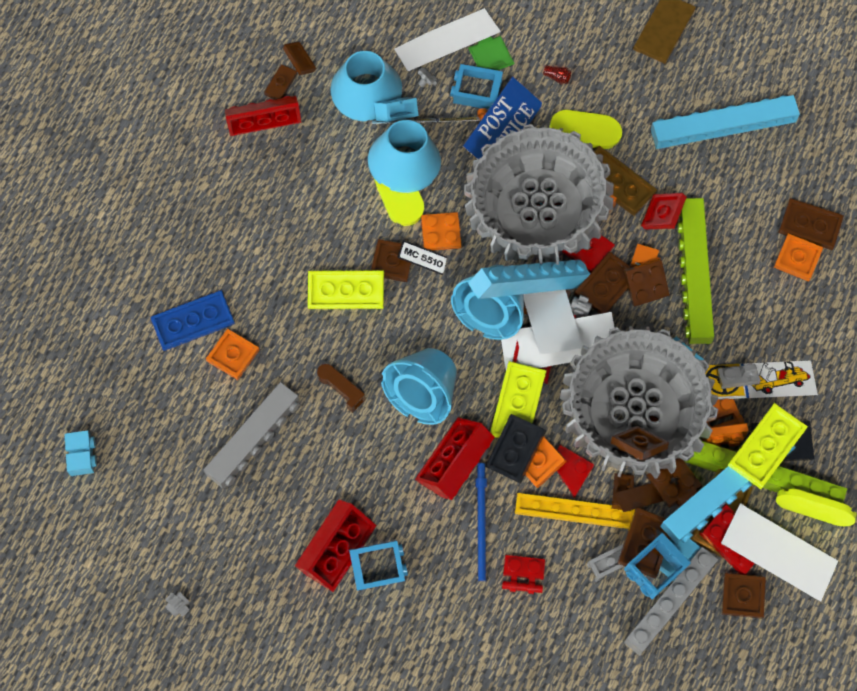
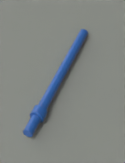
M478 463L477 478L475 479L478 498V581H486L485 488H487V478H485V463Z

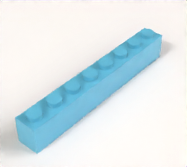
M783 95L776 99H763L755 103L747 102L740 106L731 105L724 109H711L704 113L695 112L683 117L676 116L667 120L659 119L652 123L651 133L656 149L794 123L797 122L800 113L794 95Z
M581 259L559 261V265H556V262H546L543 264L481 268L468 284L477 298L483 299L576 289L590 273Z
M793 446L788 454H790L796 447ZM728 466L664 520L661 528L677 545L681 541L686 543L693 536L692 532L696 528L701 530L708 523L706 520L711 515L715 518L722 512L723 509L721 507L724 504L730 505L737 499L736 494L742 491L744 493L752 484Z

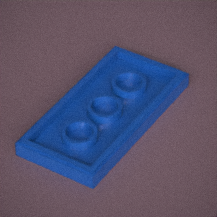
M222 290L150 317L163 351L235 324Z

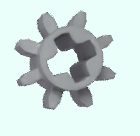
M580 295L579 298L573 297L570 306L573 315H576L577 318H581V316L587 317L592 305L588 303V297Z
M180 592L177 595L171 593L165 599L168 602L165 608L174 617L178 614L183 617L189 611L187 605L190 602Z

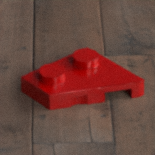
M560 445L557 451L567 462L557 470V473L570 490V494L575 498L592 471L594 464Z

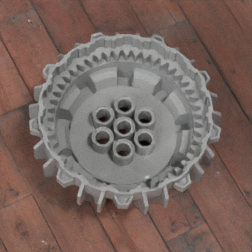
M529 124L524 125L521 131L516 132L512 130L510 134L502 138L497 137L495 144H486L481 149L483 157L473 161L474 172L467 173L466 176L467 184L464 185V194L471 198V200L465 204L467 216H472L470 218L471 229L477 230L482 238L489 237L492 239L490 244L491 253L494 254L499 251L505 255L506 261L513 260L515 262H518L519 259L527 260L533 254L538 255L540 264L556 262V265H559L558 251L566 250L569 253L576 254L581 249L589 250L590 240L593 237L598 239L601 237V228L597 222L607 220L610 210L613 209V198L610 196L613 195L614 184L606 180L610 175V168L608 164H603V156L594 153L591 143L581 142V134L575 131L564 133L563 128L558 130L547 128L545 125L543 128H536ZM528 188H533L534 190H533V191H528L527 189H528ZM520 202H521V203H524V205H521V206L516 205V204H517V203H520ZM537 203H543V205H541V206H537V205H535V204H537ZM556 203H561L562 205H561V206H555L554 204H556ZM528 217L533 218L530 221L525 220ZM545 218H552V220H550V221H546V220H544V219H545Z
M629 326L628 331L624 332L618 327L612 328L607 338L604 339L596 336L594 345L590 348L584 345L581 350L582 356L575 355L570 363L575 372L564 375L563 383L569 386V389L561 390L560 399L565 401L562 403L563 414L573 418L566 425L565 431L566 433L573 432L578 436L574 441L575 448H587L586 453L590 457L598 455L605 457L601 469L603 471L606 466L613 467L619 471L618 477H621L624 466H629L633 469L635 475H644L646 471L651 473L655 479L658 478L660 469H668L672 474L676 469L675 459L680 458L688 461L693 457L694 451L700 453L704 443L699 438L709 439L713 431L706 422L715 420L717 417L718 409L713 405L716 404L718 396L711 394L715 381L706 377L705 373L709 366L705 360L696 359L694 356L697 351H690L682 344V339L679 341L671 339L670 331L661 329L659 332L654 333L650 332L649 327H646L645 330H633V327ZM638 387L641 392L635 393L631 388ZM621 396L624 400L617 401L614 397ZM649 397H655L658 402L652 403ZM638 406L641 411L636 412L631 407ZM620 414L624 419L617 420L614 415ZM649 416H656L658 421H651ZM637 424L641 428L668 441L669 445L667 450L645 460H639L628 452L619 450L618 447L611 444L612 436L631 429V425Z

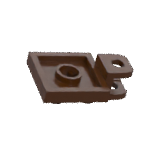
M680 458L675 459L676 469L674 473L671 474L668 469H660V474L656 479L651 473L646 475V478L668 508L676 504L680 508L702 488V484ZM671 478H677L678 485L670 484Z

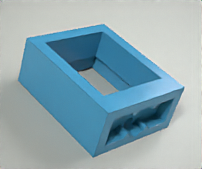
M460 64L459 71L456 70L454 76L456 85L451 88L450 96L453 97V103L490 109L499 96L503 72ZM463 76L492 80L493 86L490 98L460 92Z
M661 533L630 561L624 570L627 577L640 586V590L645 596L654 599L691 562ZM654 548L676 570L657 588L635 566Z
M397 540L349 549L357 591L405 581L404 576H408L406 564L401 563L400 556H404L402 544H398ZM393 547L399 576L364 583L358 554Z

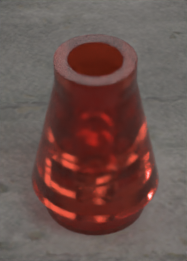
M546 65L543 75L563 85L568 84L571 78V70H568L567 67Z

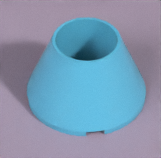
M359 51L351 55L335 73L331 82V97L336 108L345 116L358 121L376 119L374 103L397 99L402 96V82L397 71L379 55L371 51ZM362 74H371L379 78L370 84H358L352 81L355 77Z
M400 120L392 124L374 141L368 153V167L372 176L379 184L382 183L395 192L411 193L422 190L432 183L439 174L441 156L437 146L421 124L412 120ZM404 146L413 148L416 151L406 153L395 148Z
M493 265L491 267H500L504 265ZM476 274L460 281L455 286L451 296L452 308L458 319L468 329L473 331L475 328L484 333L483 337L495 340L508 339L518 333L523 324L524 294L478 299L468 284Z
M427 348L391 362L383 370V381L381 382L383 391L391 404L399 412L407 417L411 414L419 419V423L428 425L441 423L447 418L451 411L457 375L456 366L448 355L438 349Z

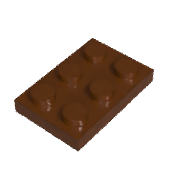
M790 198L778 233L786 236L789 233L823 248L833 250L844 215Z
M609 252L578 287L575 295L578 298L580 295L588 297V303H591V307L598 313H608L628 290L624 270L631 267Z
M637 507L617 563L626 567L630 561L661 533L670 539L661 528L663 521L666 519ZM654 548L635 566L642 574L655 579L658 576L663 556Z

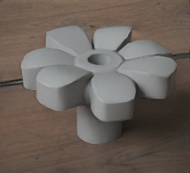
M422 67L417 71L422 78L418 82L421 87H424L427 83L434 86L437 84V78Z

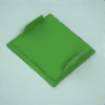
M490 36L479 41L478 44L468 47L477 67L498 71L515 64L501 36L495 38Z

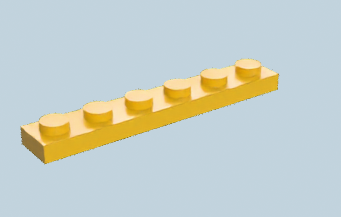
M517 493L515 514L629 529L635 509L623 512L622 510L611 509L612 505Z

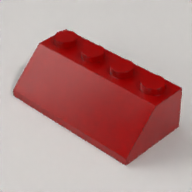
M286 96L277 100L269 99L261 103H249L245 106H233L225 109L230 136L302 123L296 96Z
M457 418L419 472L415 481L440 497L452 500L463 483L468 479L474 467L479 463L484 452L490 447L495 437L482 423Z
M338 500L295 564V567L309 578L334 592L352 564L349 549L363 547L377 525L353 504Z

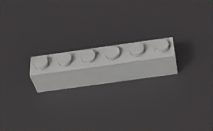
M280 382L205 467V475L223 489L226 486H231L236 479L235 475L239 471H244L248 466V460L252 456L255 457L262 449L261 445L265 441L269 442L272 439L274 430L277 427H282L287 420L288 414L290 412L294 413L298 409L300 402L298 395Z
M701 547L690 561L691 564L678 575L626 638L624 643L641 656L713 568L718 559Z

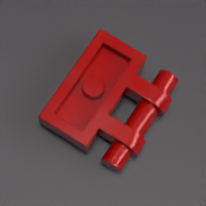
M505 555L503 576L511 577V582L503 581L502 589H508L510 592H516V590L526 591L528 594H534V592L542 593L543 585H536L535 579H544L545 559ZM517 577L529 579V584L518 583Z

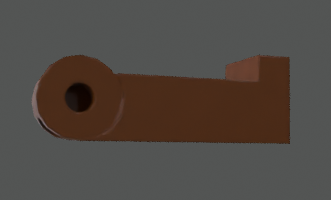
M322 364L317 369L319 381L323 384H328L348 401L346 403L347 409L353 413L366 400L365 394L331 365Z

